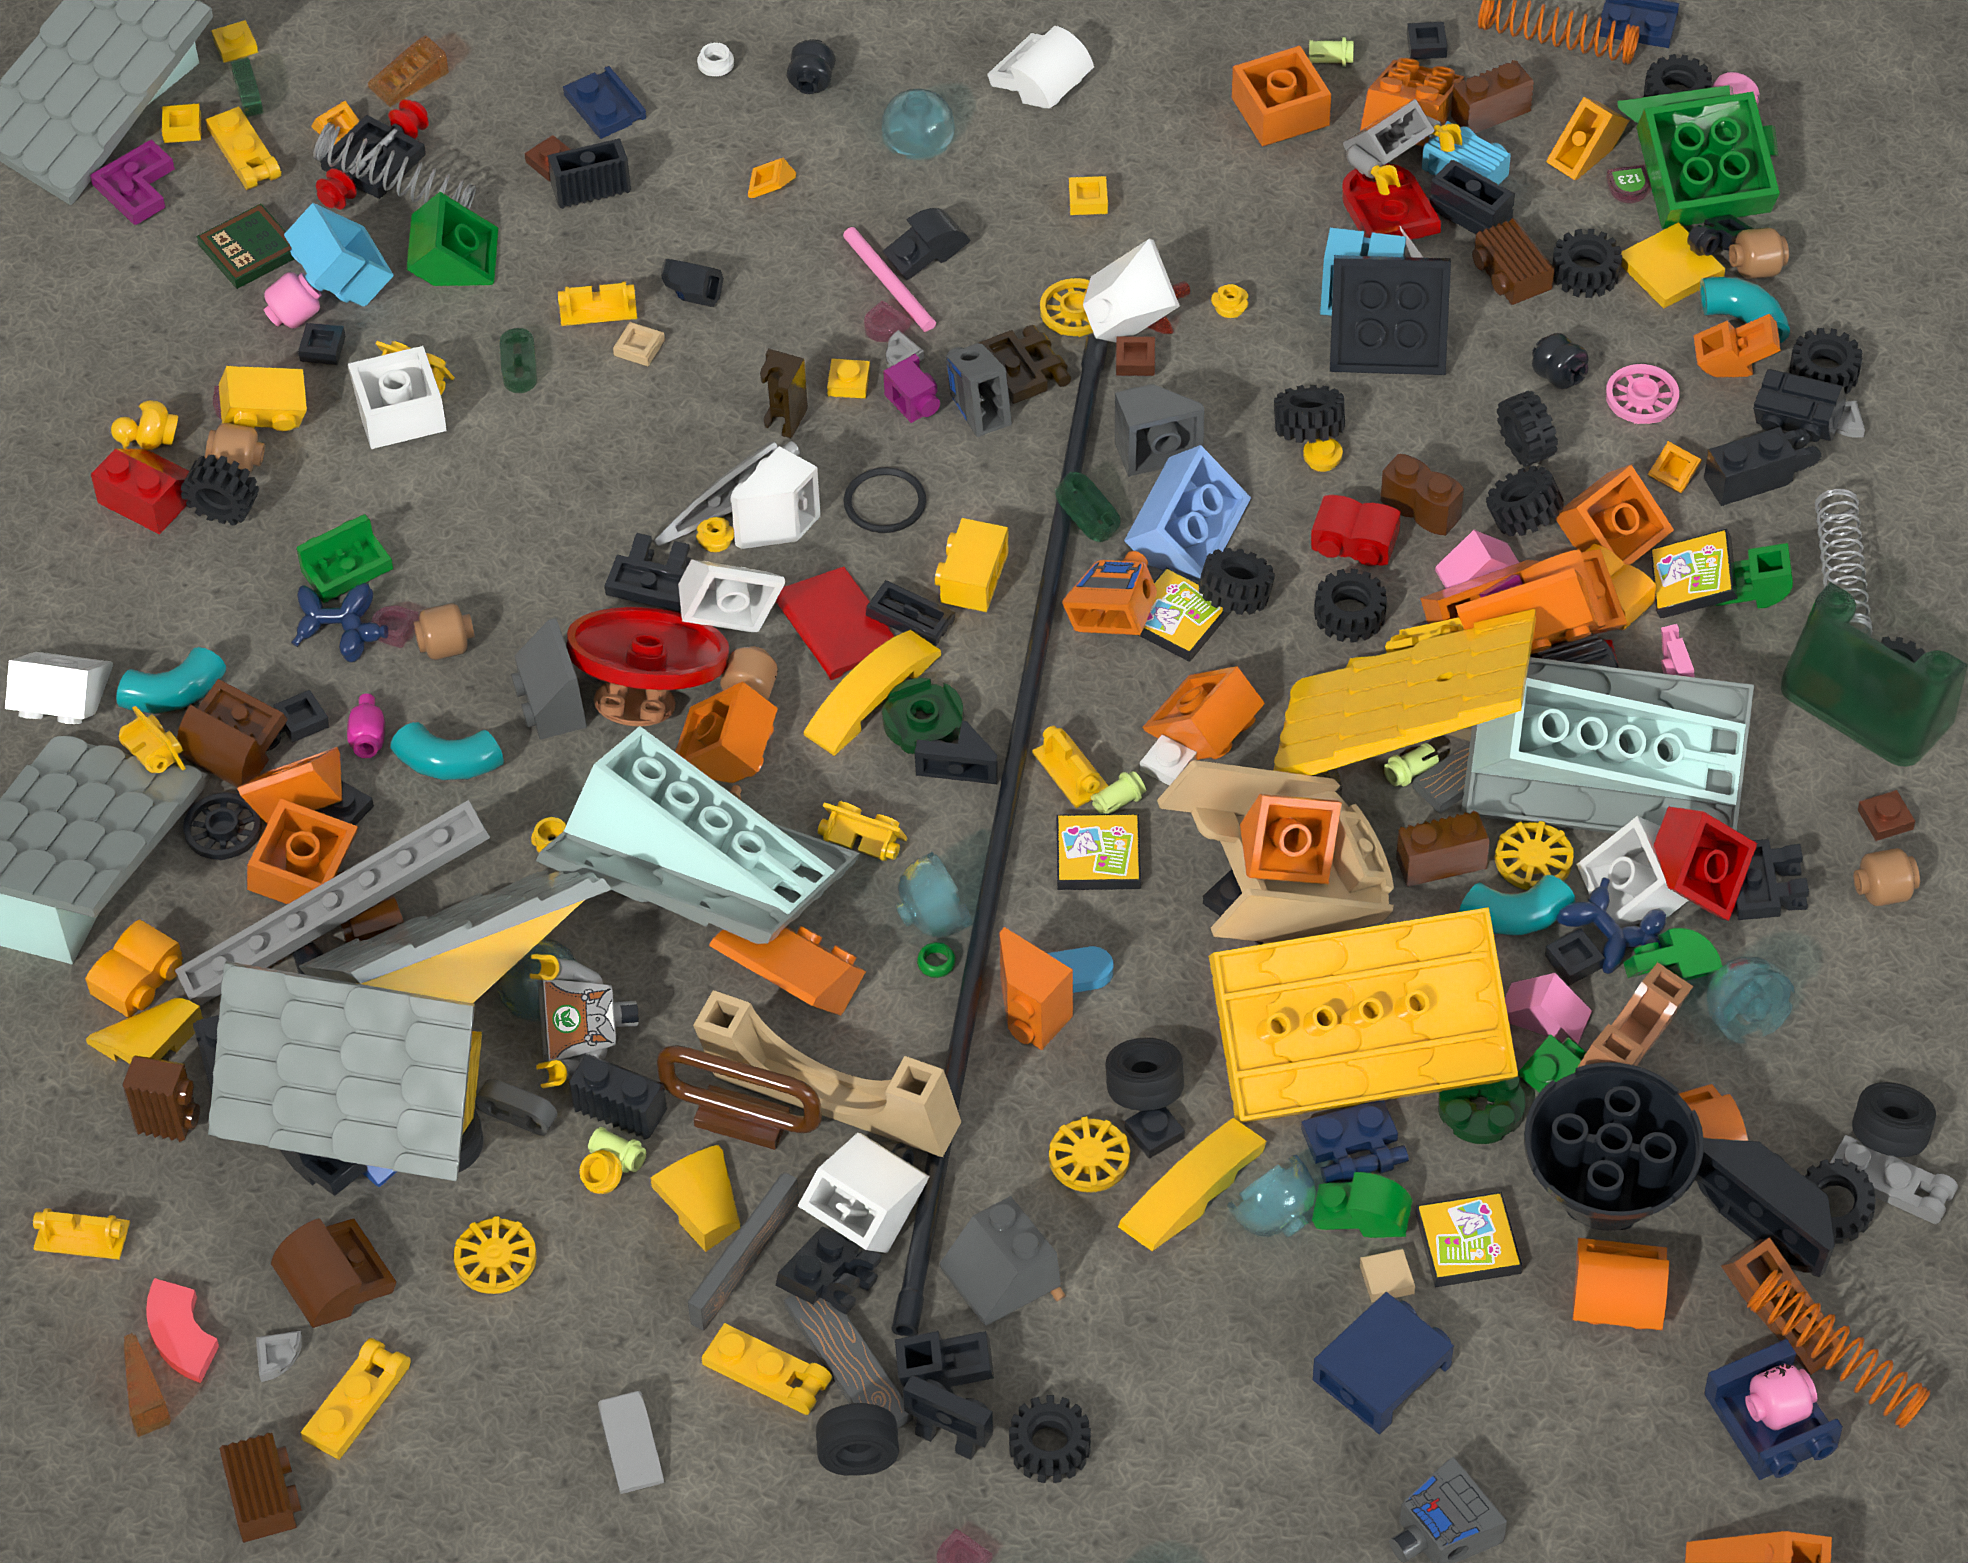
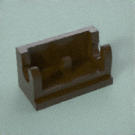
M768 348L765 354L766 361L760 371L761 382L765 384L768 381L770 405L764 416V426L769 428L772 425L773 419L783 417L785 418V423L783 424L781 434L783 437L792 439L808 409L805 360L801 357Z

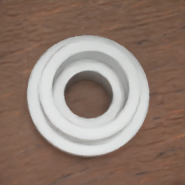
M722 43L707 44L702 48L698 56V68L708 76L725 75L734 66L733 54Z

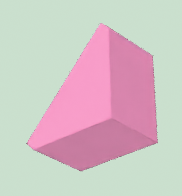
M1473 530L1435 567V571L1445 588H1449L1519 562L1508 543Z
M1556 973L1511 983L1505 997L1510 1024L1547 1037L1551 1034L1562 1042L1569 1037L1579 1044L1592 1014V1010Z

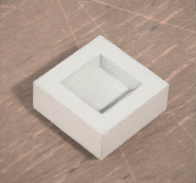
M1161 735L1140 761V771L1170 786L1191 761L1197 760V752Z

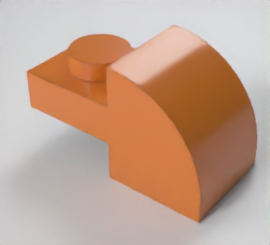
M1770 314L1738 328H1734L1727 320L1693 335L1697 364L1704 372L1714 377L1753 375L1752 363L1781 351L1777 322Z

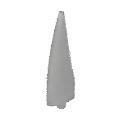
M793 441L788 442L782 447L796 456L800 454L799 448ZM767 443L713 483L654 540L655 545L661 546L696 530L698 525L706 519L722 517L732 512L731 494L734 488L739 483L745 482L755 472L759 462L765 457L768 458L778 448L776 443Z

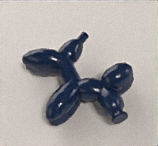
M362 583L351 589L343 600L341 608H323L321 600L313 589L305 585L299 587L297 593L298 602L305 616L299 621L297 635L291 642L294 646L298 647L303 639H308L315 635L321 624H342L345 632L342 634L339 644L340 653L346 661L355 662L364 651V642H374L379 640L380 637L388 638L387 625L380 627L377 623L373 622L362 624L360 617L369 609L373 601V591L370 589L369 584Z
M1603 877L1600 886L1589 895L1588 902H1575L1566 905L1559 911L1556 919L1558 923L1569 927L1584 926L1593 922L1609 939L1602 951V955L1605 957L1602 970L1606 974H1611L1618 968L1624 958L1626 947L1643 946L1658 942L1660 949H1662L1658 935L1666 924V914L1661 909L1652 910L1644 916L1639 927L1628 926L1621 928L1606 912L1610 903L1607 890L1610 879Z

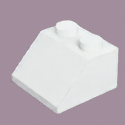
M423 346L348 364L361 420L371 449L447 431L442 398Z
M691 559L678 584L682 622L711 625L746 632H759L785 585V579L782 576L767 571Z
M33 652L9 660L5 709L19 710L18 716L23 718L42 719L43 714L57 715V721L61 723L81 724L82 719L96 714L113 667V662L43 652Z
M1636 816L1576 864L1589 894L1600 886L1603 877L1610 879L1607 889L1610 903L1606 912L1621 928L1639 924L1649 911L1656 909L1663 910L1666 917H1668L1689 901L1668 889L1654 848V842L1660 825Z

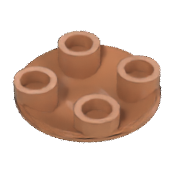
M606 681L596 691L594 696V704L599 713L613 722L628 726L658 724L668 719L675 710V699L670 690L639 689Z

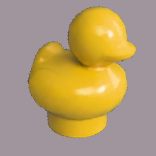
M149 400L139 405V408L142 410L139 426L129 417L117 418L111 426L113 438L123 445V449H126L133 440H136L141 448L153 450L161 444L172 446L178 416L169 414L163 403Z

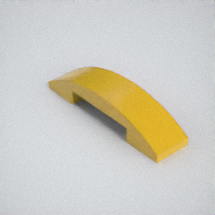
M912 630L888 640L864 658L836 686L804 730V736L835 756L861 732L860 722L889 695L890 691L902 683L908 676L912 679L918 678L941 656V650Z

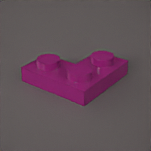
M151 139L92 173L90 177L92 185L131 223L137 225L166 208L163 196L150 184L175 170L173 159Z

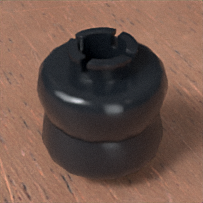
M816 39L797 43L792 49L791 62L787 68L786 76L789 83L804 94L824 91L830 85L832 70L835 66L836 57L833 50L825 43H822V41Z
M1553 333L1536 343L1538 347H1534L1532 352V367L1536 374L1548 379L1558 389H1567L1583 381L1585 378L1583 375L1588 373L1589 357L1587 351L1582 346L1573 343L1562 333Z

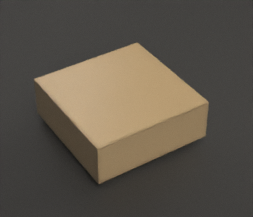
M629 322L613 347L614 356L649 366L665 341L664 332Z
M1403 1249L1360 1258V1268L1371 1303L1375 1302L1386 1291L1394 1298L1415 1293V1284Z

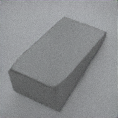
M635 1391L600 1400L598 1402L599 1415L620 1494L664 1483L642 1392Z

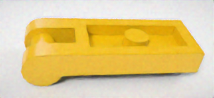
M239 106L205 119L207 129L246 190L257 187V182L269 178L272 181L282 176L276 159L270 155Z
M726 1323L723 1324L701 1357L702 1365L805 1415H808L817 1402L815 1396L818 1391L825 1390L832 1380L831 1373L825 1367L817 1363L809 1364ZM795 1378L803 1382L800 1387H790Z
M369 1338L362 1346L356 1361L300 1432L302 1440L340 1460L407 1372L411 1359L398 1351L391 1353L385 1350L384 1343L374 1338ZM375 1365L384 1369L379 1378L370 1374Z

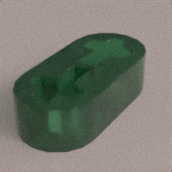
M249 57L230 60L235 85L246 118L264 114Z
M509 329L502 334L499 342L503 384L508 391L525 393L533 389L537 384L534 338L526 329ZM514 344H521V353L514 354ZM523 367V377L516 378V368Z
M1080 472L1068 473L1056 487L1055 495L1057 501L1091 540L1105 542L1120 527V515L1086 475Z

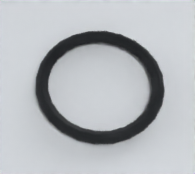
M890 467L875 468L865 471L850 482L843 498L844 508L848 517L859 527L871 532L891 533L911 526L920 518L926 505V492L919 480L906 471ZM879 475H892L903 478L915 488L918 494L917 508L912 515L900 523L876 525L866 522L855 513L852 507L851 499L857 486L863 481Z

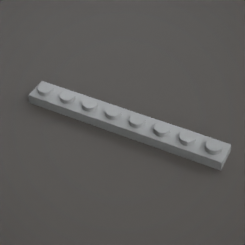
M467 800L175 969L189 1000L201 1006L221 994L223 969L226 961L267 968L488 840L490 836L474 807Z

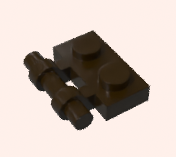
M1029 325L1023 330L1024 338L1018 339L1013 330H1009L978 343L983 344L1005 367L1009 399L1013 404L1048 391V380L1046 378L1054 379L1059 387L1068 385L1072 379L1067 372L1068 366L1060 355H1055L1051 349V341L1044 332H1039L1035 325ZM1030 355L1038 356L1040 361L1034 362Z

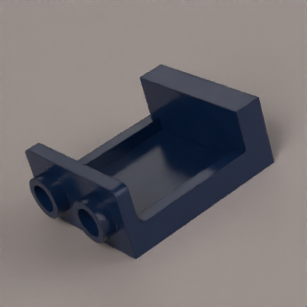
M1386 1291L1314 1358L1312 1380L1380 1435L1392 1424L1393 1411L1438 1368L1446 1372L1451 1367L1454 1345L1441 1329L1430 1327L1420 1319L1410 1304L1403 1300L1398 1301Z
M1787 1339L1709 1372L1704 1391L1707 1400L1759 1480L1774 1475L1775 1478L1786 1476L1797 1467L1798 1463L1811 1457L1814 1460H1822L1828 1457L1837 1449L1843 1428L1838 1419L1829 1422L1817 1402L1813 1403L1811 1416L1780 1430H1772L1762 1420L1756 1422L1751 1417L1745 1401L1746 1396L1750 1395L1751 1379L1782 1364H1794L1796 1352Z

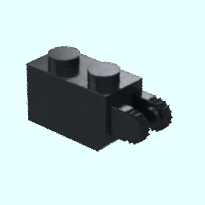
M1778 427L1708 449L1704 480L1719 504L1724 506L1787 486L1793 481L1795 472L1814 466L1821 460L1822 456L1816 446L1812 445L1805 448L1810 443L1809 440H1811V436L1805 429L1801 428L1796 431L1792 430L1783 433L1781 428Z

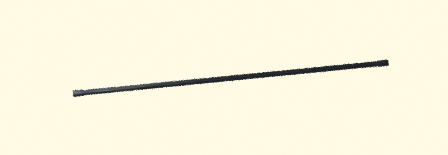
M1094 334L1087 336L1081 362L1082 372L944 1069L957 1110H959L1096 395L1109 343L1107 340L1096 338ZM953 1139L943 1157L928 1152L924 1173L930 1177L919 1196L902 1288L897 1297L891 1327L892 1332L896 1335L910 1337L918 1334L924 1302L923 1291Z

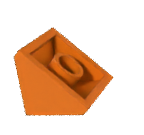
M338 747L277 767L258 775L237 789L240 796L267 824L280 798L311 810L342 801L340 752Z
M1259 794L1240 824L1246 875L1249 878L1329 884L1342 802L1338 800Z

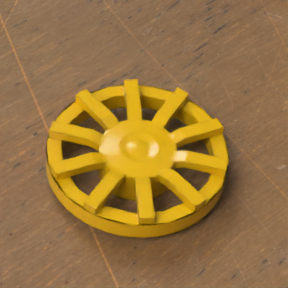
M1081 278L1065 279L1054 283L1045 290L1040 300V315L1043 322L1050 329L1060 335L1081 337L1094 333L1083 307L1090 280ZM1074 288H1082L1086 290L1085 292L1074 291ZM1064 289H1068V292L1062 297L1057 294ZM1053 297L1060 302V305H1048L1047 303ZM1047 310L1060 311V313L1050 317ZM1065 319L1063 324L1056 322V320ZM1085 320L1089 325L1082 326L1081 321ZM1075 322L1076 327H1070L1069 324Z
M1518 822L1499 836L1495 850L1496 867L1505 880L1518 888L1525 890L1532 888L1538 882L1532 881L1533 874L1551 875L1548 870L1550 865L1561 870L1555 877L1564 881L1570 874L1573 866V847L1565 836L1564 831H1559L1545 824V822ZM1527 832H1536L1535 839H1530ZM1520 834L1524 842L1521 843L1513 837ZM1542 834L1550 836L1545 842L1541 841ZM1559 842L1563 848L1550 849V846ZM1507 843V844H1509V845H1511V846L1517 848L1518 851H1516V850L1502 851V849H1503V847L1505 846V844ZM1556 855H1566L1567 860L1566 863H1563L1551 857ZM1503 858H1517V861L1507 867L1503 862ZM1520 868L1526 872L1525 879L1515 875L1514 872Z
M1087 1116L1081 1117L1080 1120L1059 1127V1131L1050 1142L1049 1164L1055 1177L1065 1186L1081 1192H1098L1114 1186L1124 1177L1130 1164V1146L1126 1135L1112 1125L1110 1121L1088 1119ZM1083 1129L1084 1138L1080 1139L1074 1132ZM1089 1129L1099 1130L1095 1138L1090 1137ZM1106 1133L1114 1137L1104 1143L1101 1141ZM1067 1136L1074 1143V1146L1060 1142ZM1120 1144L1123 1153L1107 1151V1149ZM1057 1150L1068 1152L1072 1155L1057 1160L1055 1154ZM1107 1159L1120 1160L1122 1163L1115 1170L1107 1163ZM1073 1163L1075 1168L1070 1176H1068L1061 1167ZM1102 1169L1110 1175L1103 1180L1097 1181L1096 1173ZM1082 1172L1090 1174L1091 1182L1076 1179Z
M498 1216L478 1223H471L469 1228L457 1239L453 1259L456 1272L464 1284L481 1293L498 1294L513 1290L528 1279L534 1270L537 1253L533 1237L520 1222L502 1219ZM492 1229V1238L488 1239L483 1231ZM499 1229L509 1230L503 1238H499ZM516 1233L524 1239L509 1244ZM476 1235L481 1244L478 1245L468 1241ZM529 1247V1257L512 1253L518 1249ZM463 1249L477 1253L476 1255L461 1258ZM478 1262L479 1265L470 1275L465 1272L464 1265ZM513 1262L525 1264L518 1274L511 1268ZM483 1271L490 1274L489 1283L476 1279ZM506 1272L510 1277L509 1280L496 1283L497 1275Z

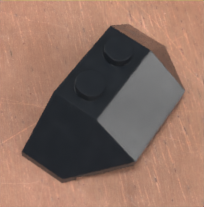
M1704 1138L1702 1162L1695 1180L1701 1192L1715 1210L1754 1241L1770 1238L1791 1269L1803 1273H1811L1813 1276L1820 1278L1826 1272L1835 1247L1828 1195L1819 1189L1813 1181L1806 1179L1787 1164L1781 1156L1773 1153L1760 1142Z

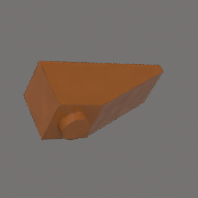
M1770 1238L1755 1241L1721 1265L1747 1303L1766 1278L1774 1270H1778V1273L1782 1272V1276L1771 1292L1786 1280H1792V1287L1780 1309L1800 1292H1806V1299L1794 1321L1806 1309L1815 1304ZM1786 1285L1756 1314L1780 1341L1785 1339L1789 1341L1796 1352L1795 1359L1809 1375H1812L1827 1364L1841 1340L1837 1336L1816 1358L1811 1359V1353L1829 1325L1827 1321L1801 1347H1796L1798 1339L1811 1320L1816 1308L1805 1316L1786 1336H1782V1330L1795 1311L1801 1297L1772 1324H1768L1767 1320L1787 1287ZM1821 1311L1809 1332L1825 1318ZM1833 1328L1829 1332L1825 1341L1835 1333Z

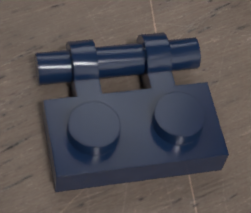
M1384 1100L1365 1103L1301 1122V1130L1315 1164L1332 1160L1334 1163L1321 1167V1176L1324 1183L1340 1180L1342 1183L1352 1182L1354 1172L1369 1173L1378 1170L1381 1174L1392 1171L1394 1165L1409 1161L1404 1145L1390 1149L1386 1145L1398 1141V1132ZM1368 1149L1371 1153L1354 1159L1348 1156Z

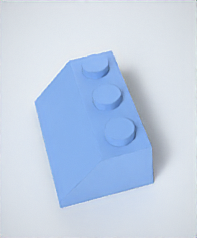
M1199 445L1168 458L1124 541L1133 551L1143 554L1148 560L1149 566L1162 570L1167 567L1189 579L1200 582L1207 555L1209 553L1213 554V551L1217 549L1223 552L1251 497Z

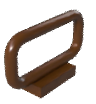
M667 1046L658 1054V1076L660 1082L664 1083V1088L676 1098L699 1105L694 1117V1127L775 1150L784 1130L802 1134L811 1133L820 1126L822 1112L819 1096L811 1086L799 1079L685 1046ZM674 1063H682L792 1095L803 1103L804 1116L790 1114V1107L710 1084L707 1090L687 1084L676 1076Z

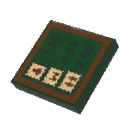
M261 203L197 236L198 245L236 289L295 260L290 252L292 248L284 236L286 231Z

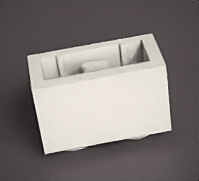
M780 446L768 458H763L757 465L755 472L745 482L739 483L731 494L735 546L745 549L798 541L821 517L817 466Z
M857 1133L817 1169L798 1207L865 1250L888 1253L930 1176L862 1133Z

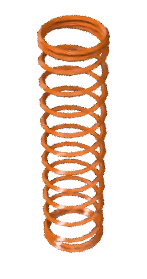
M1482 0L1478 16L1479 29L1488 30L1496 19V30L1499 34L1505 31L1510 22L1512 37H1516L1524 26L1526 40L1532 39L1538 29V40L1541 44L1545 43L1552 33L1554 47H1558L1566 36V46L1569 51L1573 50L1580 40V49L1583 54H1586L1594 43V51L1597 58L1604 54L1608 45L1611 61L1616 60L1622 48L1623 64H1630L1634 57L1640 32L1639 26L1633 25L1630 28V24H1627L1618 51L1612 57L1615 20L1612 22L1606 43L1598 54L1601 17L1598 18L1593 37L1584 51L1587 13L1584 15L1577 38L1570 47L1569 40L1574 14L1573 10L1570 11L1565 30L1556 44L1555 33L1560 10L1559 6L1555 10L1549 31L1545 39L1542 40L1541 28L1545 3L1542 4L1537 23L1528 37L1527 23L1531 0L1527 3L1524 17L1516 33H1513V19L1517 0H1513L1511 11L1501 30H1499V15L1502 0H1498L1492 19L1495 0Z
M1774 1270L1747 1303V1308H1750V1311H1753V1313H1757L1787 1285L1767 1323L1772 1324L1801 1297L1795 1311L1782 1330V1336H1786L1805 1316L1816 1308L1811 1320L1798 1339L1796 1347H1801L1822 1325L1830 1320L1824 1334L1811 1353V1359L1816 1358L1838 1335L1845 1331L1840 1343L1825 1366V1370H1829L1853 1346L1860 1342L1852 1359L1840 1376V1382H1843L1858 1366L1874 1354L1868 1368L1856 1385L1854 1393H1858L1875 1375L1889 1365L1880 1384L1869 1399V1405H1872L1891 1385L1904 1376L1899 1388L1883 1412V1416H1887L1906 1396L1918 1388L1917 1393L1908 1402L1895 1421V1426L1899 1425V1428H1904L1927 1401L1931 1393L1930 1390H1927V1387H1922V1383H1916L1899 1397L1907 1382L1908 1372L1897 1374L1884 1386L1893 1369V1360L1885 1361L1869 1375L1877 1361L1879 1350H1870L1855 1363L1864 1345V1337H1858L1840 1352L1849 1335V1326H1843L1825 1341L1834 1325L1835 1314L1826 1316L1809 1332L1820 1312V1303L1811 1305L1794 1321L1805 1302L1806 1292L1796 1294L1780 1309L1792 1287V1280H1786L1771 1292L1782 1276V1272L1778 1273V1270Z

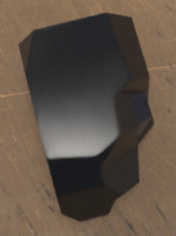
M665 258L661 269V278L665 286L674 290L682 301L714 307L720 299L724 280L721 270Z

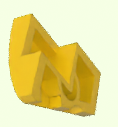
M173 998L90 1034L86 1038V1042L115 1062L121 1058L130 1064L135 1055L161 1059L170 1049L177 1053L195 1034L193 1023L203 1019L199 1005L183 998Z
M719 1145L690 1154L650 1178L652 1188L678 1215L679 1224L705 1252L741 1228L724 1153Z

